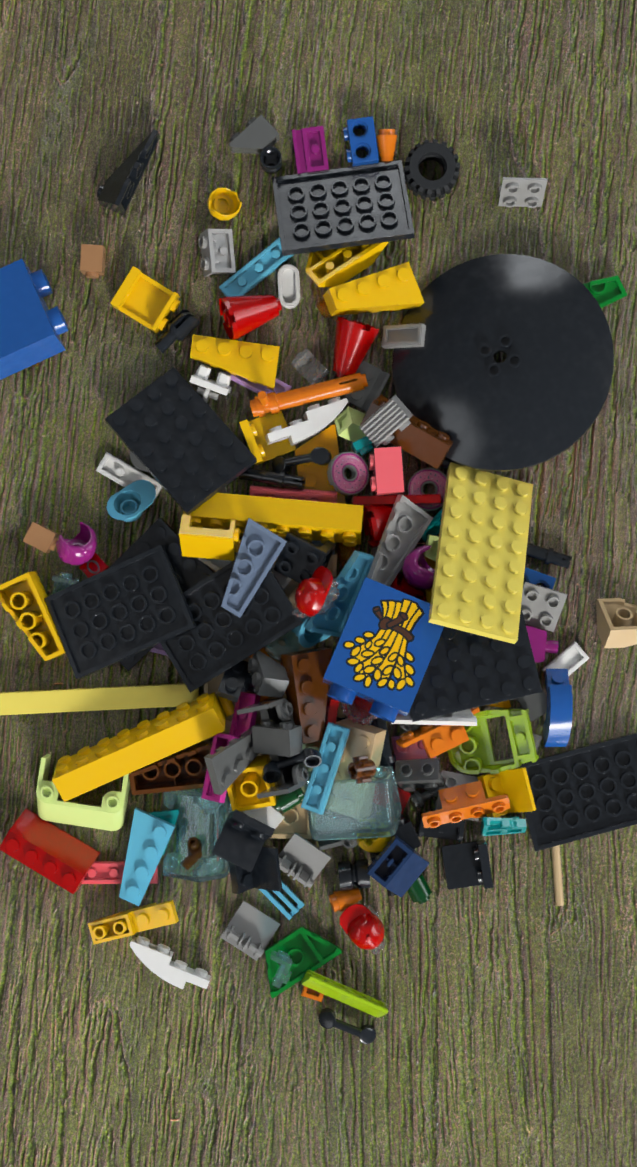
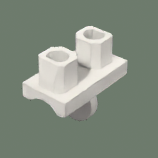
M201 364L189 381L206 388L198 387L197 393L203 395V400L206 403L209 398L218 399L219 394L212 391L227 396L232 388L229 386L231 375L220 371L216 381L209 379L212 368Z

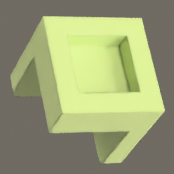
M348 406L334 419L338 436L352 442L366 437L365 433L359 428L365 413Z

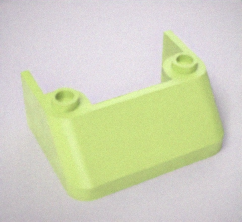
M46 754L41 758L36 789L37 811L41 819L49 822L108 831H117L124 825L130 791L129 774L123 777L121 792H107L103 796L101 806L72 801L64 802L58 799L59 792L54 783L48 781L52 754Z

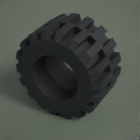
M433 139L432 143H429V140H424L423 144H416L415 148L410 150L405 161L404 176L407 188L409 190L412 189L413 195L416 197L418 194L421 195L423 200L428 197L430 201H433L436 197L441 199L445 194L448 195L452 188H454L459 176L460 163H458V155H454V149L451 146L449 148L446 147L447 143L442 141V144H439L436 139ZM427 160L437 161L442 165L444 175L438 180H427L420 174L419 165Z

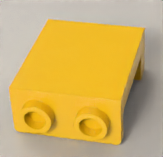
M133 266L110 304L158 334L160 330L163 331L169 322L167 319L171 311L175 312L181 301H179L180 296L178 293L172 292Z
M182 514L179 529L182 556L235 560L236 553H238L241 540H239L240 528H236V520H231L229 530L200 528L192 526L191 515Z

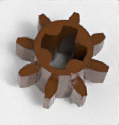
M367 755L353 757V762L348 765L350 778L356 779V784L371 782V777L376 773L375 763L372 760H368Z

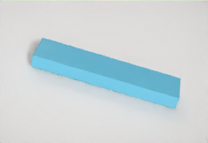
M279 237L221 284L219 289L226 297L244 296L293 255L282 256Z
M328 722L319 749L322 763L312 770L301 808L323 815L351 729Z

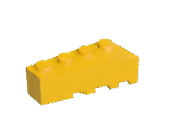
M409 262L329 288L323 295L331 316L363 312L376 313L389 310L400 311L402 309L420 307L425 303Z
M31 571L1 584L0 602L6 612H9L16 621V625L27 635L28 640L44 661H48L66 652L44 599L48 597L37 571Z

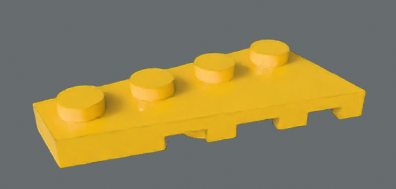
M193 334L190 358L212 367L223 369L232 375H238L248 379L250 382L261 384L274 391L280 346Z

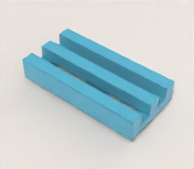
M282 880V889L298 905L295 907L280 891L273 892L291 909L290 912L268 890L259 889L288 920L305 905Z

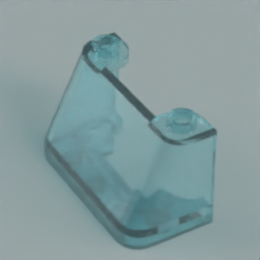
M377 766L375 775L371 777V782L356 784V779L334 780L323 815L308 810L311 837L314 840L322 841L385 838L394 835L398 829L402 806L393 767ZM308 771L309 778L305 785V791L307 789L312 771Z
M203 788L163 792L165 806L169 809H180L176 821V852L166 855L163 861V876L193 882H205L225 878L229 874V862L212 854L228 814L232 811L228 792H226L224 803L202 799ZM191 837H197L202 843V857L187 871L181 865V862L188 856V840Z

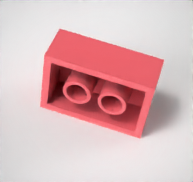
M401 446L374 448L368 458L369 471L373 470L374 475L370 478V491L375 492V496L403 494L404 480Z

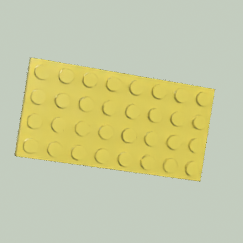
M453 462L449 464L431 595L429 623L512 644L518 641L533 484Z

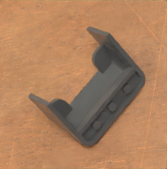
M286 698L264 700L236 710L237 715L260 711L262 720L273 719L274 723L292 721L293 725H295L293 707ZM270 755L271 761H280L288 758L286 756ZM304 761L280 770L281 778L277 781V785L258 793L257 798L288 794L305 786L309 773L305 768Z

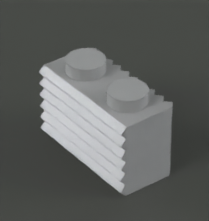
M395 395L359 428L376 447L381 443L386 446L395 438L393 433L397 429L402 432L411 424L409 419L413 414Z

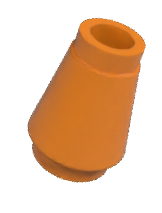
M395 129L378 130V135H376L380 162L394 161L393 157L397 141Z
M357 887L352 890L333 891V894L329 895V900L334 912H342L347 907L362 900V895Z

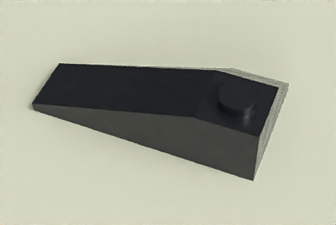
M154 129L106 180L105 185L99 187L97 197L101 206L123 216L125 215L160 139L157 130Z

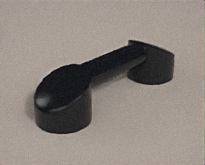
M317 447L311 453L290 458L276 456L273 459L272 468L275 472L280 473L281 471L288 472L291 466L308 462L325 466L329 464L332 456L328 449Z
M305 748L302 753L280 761H270L263 768V780L267 783H275L281 778L280 770L303 761L305 766L309 768L318 767L322 763L321 754L313 748Z
M330 1008L322 1009L319 1013V1023L323 1028L331 1029L334 1027L359 1037L363 1044H370L376 1038V1030L370 1024H365L361 1028L336 1019L335 1012Z

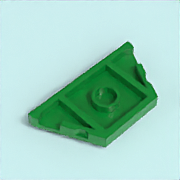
M302 925L265 949L271 998H275L302 980L307 970L315 971L341 954L342 949Z

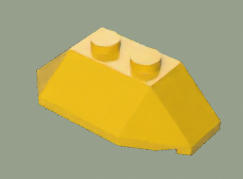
M388 242L310 252L305 271L318 287H335L344 284L371 266Z

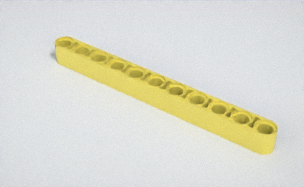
M185 683L0 692V715L177 707L184 702L191 703L195 701L199 696V688L190 693Z

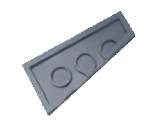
M248 518L221 607L239 618L244 613L287 543L285 539Z

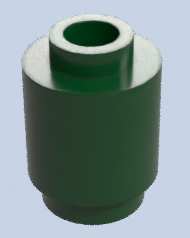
M299 788L288 794L276 795V805L274 806L277 811L282 810L285 813L302 803L305 794Z
M422 873L407 890L413 903L418 902L419 904L430 899L429 895L432 893Z

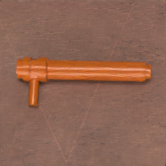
M356 373L280 393L271 392L266 395L265 391H260L258 396L249 400L253 417L259 416V418L266 417L268 413L274 415L280 413L281 410L365 390L364 387H368L365 374Z

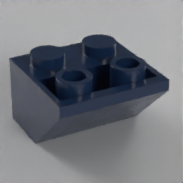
M395 834L368 866L367 874L383 887L402 898L430 862Z

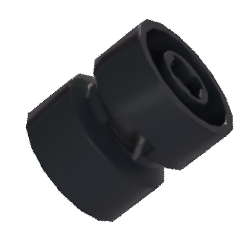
M368 859L356 860L354 864L350 861L338 862L340 891L352 890L354 886H357L359 889L371 888L370 875L367 874Z

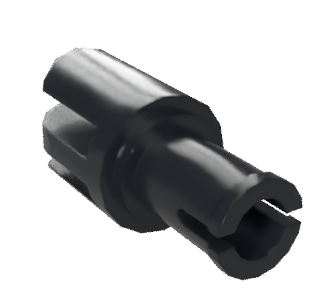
M184 308L167 324V331L154 342V345L164 353L176 340L182 341L199 325V320Z

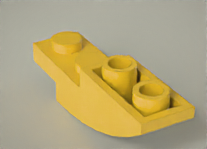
M170 900L157 904L155 902L89 922L88 927L93 944H99L132 936L137 932L175 924L179 919L174 901Z

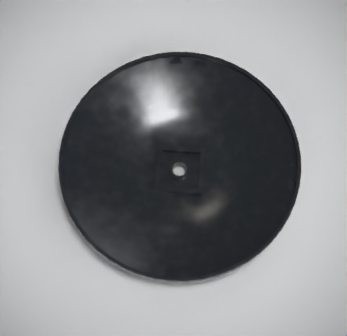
M496 254L475 258L449 269L433 280L421 292L425 303L420 307L408 309L401 325L425 324L424 347L394 348L392 371L396 396L415 417L428 423L435 430L450 436L453 444L446 458L467 467L486 471H513L533 467L560 455L574 445L587 432L600 414L611 387L614 371V349L610 328L600 305L590 291L577 278L557 265L539 258L518 254ZM498 352H504L507 355L506 360L502 363L494 360V356Z

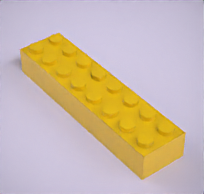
M216 493L189 514L191 515L192 526L200 528L229 530L231 520H236V528H240V537H243L248 518L283 539L286 538L289 532L308 542L316 540L321 541L323 544L329 540L333 543H343L345 546H356V544H361L363 505Z
M215 692L211 694L204 693L191 703L184 702L178 705L171 712L164 711L153 720H144L138 723L137 727L133 729H123L115 737L110 739L109 737L103 738L97 745L92 747L86 746L81 748L77 754L61 757L56 764L52 781L63 801L66 802L225 731L226 714Z

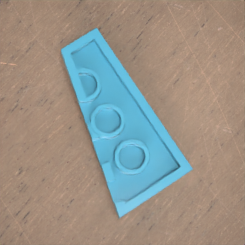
M356 550L353 552L330 587L321 610L310 618L304 628L311 632L341 637L365 577L368 576L374 560L373 555Z
M137 807L134 810L119 897L139 906L176 825Z

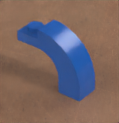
M546 669L544 674L547 693V713L542 727L544 747H566L571 734L573 714L572 685H569L568 669Z

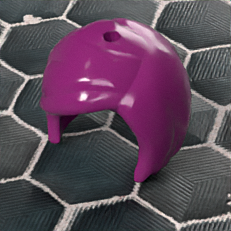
M80 522V532L74 539H64L62 535H59V540L56 542L59 558L67 564L77 566L90 561L97 547L95 532L83 522Z
M423 545L411 551L404 559L402 566L406 582L412 587L421 590L433 587L435 570L428 565L424 557V552L431 548L430 545Z

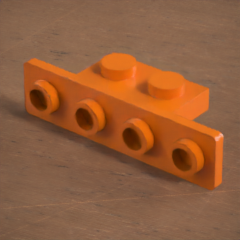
M479 707L470 709L473 715L480 712ZM420 725L419 729L404 732L400 735L401 738L395 740L397 745L402 748L421 740L427 756L431 759L469 741L464 726Z
M481 780L438 790L442 809L422 813L421 817L424 828H436L450 822L458 823L472 817L479 818L485 814L504 812L510 809L508 794L486 799Z

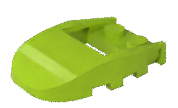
M496 708L474 714L477 718V726H464L469 741L447 751L451 764L455 769L466 774H498L501 771L518 768L530 761L532 763L537 762L539 756L536 752L528 713L529 709ZM505 716L513 758L495 761L487 719Z

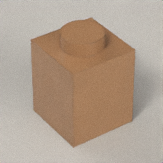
M81 244V273L86 275V278L98 279L99 275L105 276V247L103 245Z
M32 522L23 542L44 553L50 554L51 550H56V542L59 540L60 534L37 522Z

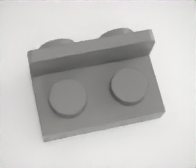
M206 229L200 233L198 245L202 254L200 267L203 270L204 277H209L212 274L236 273L232 229Z

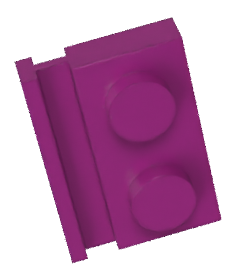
M323 126L292 130L297 174L329 170Z

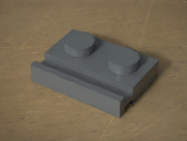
M363 360L356 373L366 375L368 387H364L365 390L345 394L342 399L347 398L348 403L367 412L371 403L380 396L390 374Z

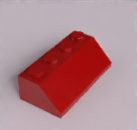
M25 808L0 845L2 852L72 894L79 890L100 854L99 851L51 822L41 819L39 815L28 808Z

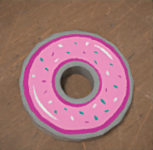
M351 451L342 452L336 455L328 464V481L339 494L345 496L355 495L364 490L368 484L369 469L365 460L357 453ZM346 468L352 473L351 479H347L344 475Z
M423 468L415 472L410 478L407 486L408 495L424 494L423 486L430 483L435 487L434 494L443 496L444 502L447 477L438 469ZM443 504L417 506L424 511H434L441 508Z

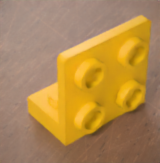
M282 411L278 414L272 415V413L266 414V417H258L250 421L246 419L239 422L249 450L257 458L255 465L296 450L295 445H290L289 439L267 445L265 436L269 433V429L280 425L282 429L288 427Z
M525 767L501 771L498 774L486 773L477 777L478 781L481 780L486 799L508 794L510 809L501 813L486 814L487 817L498 818L507 813L532 812L536 810Z

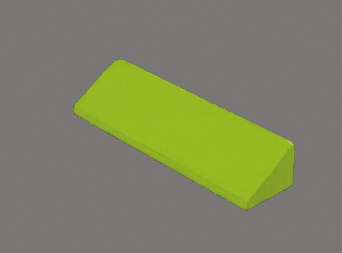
M307 970L301 982L303 986L378 1018L388 1013V1008L384 1002L314 971Z

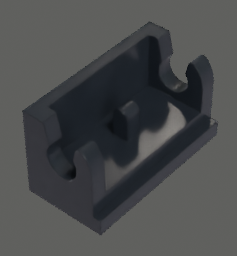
M420 812L419 837L463 841L465 819L458 823L442 824L436 828H424L421 814L426 812Z

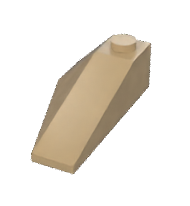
M621 598L597 599V633L603 647L625 648L636 645L637 605L625 603V599Z

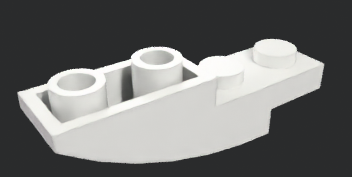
M340 397L327 401V405L321 407L320 404L307 407L308 411L303 414L304 422L302 419H297L290 422L289 427L282 429L280 425L269 429V433L265 436L267 445L289 439L290 445L294 446L313 437L340 414L348 403L347 398L342 400Z
M133 936L130 947L142 963L161 979L180 989L184 988L186 982L207 989L211 976L208 975L206 970L201 968L192 969L187 967L188 964L181 960H175L174 962L171 960L174 952L170 951V947L164 944H158V946L152 944L148 938L143 936Z

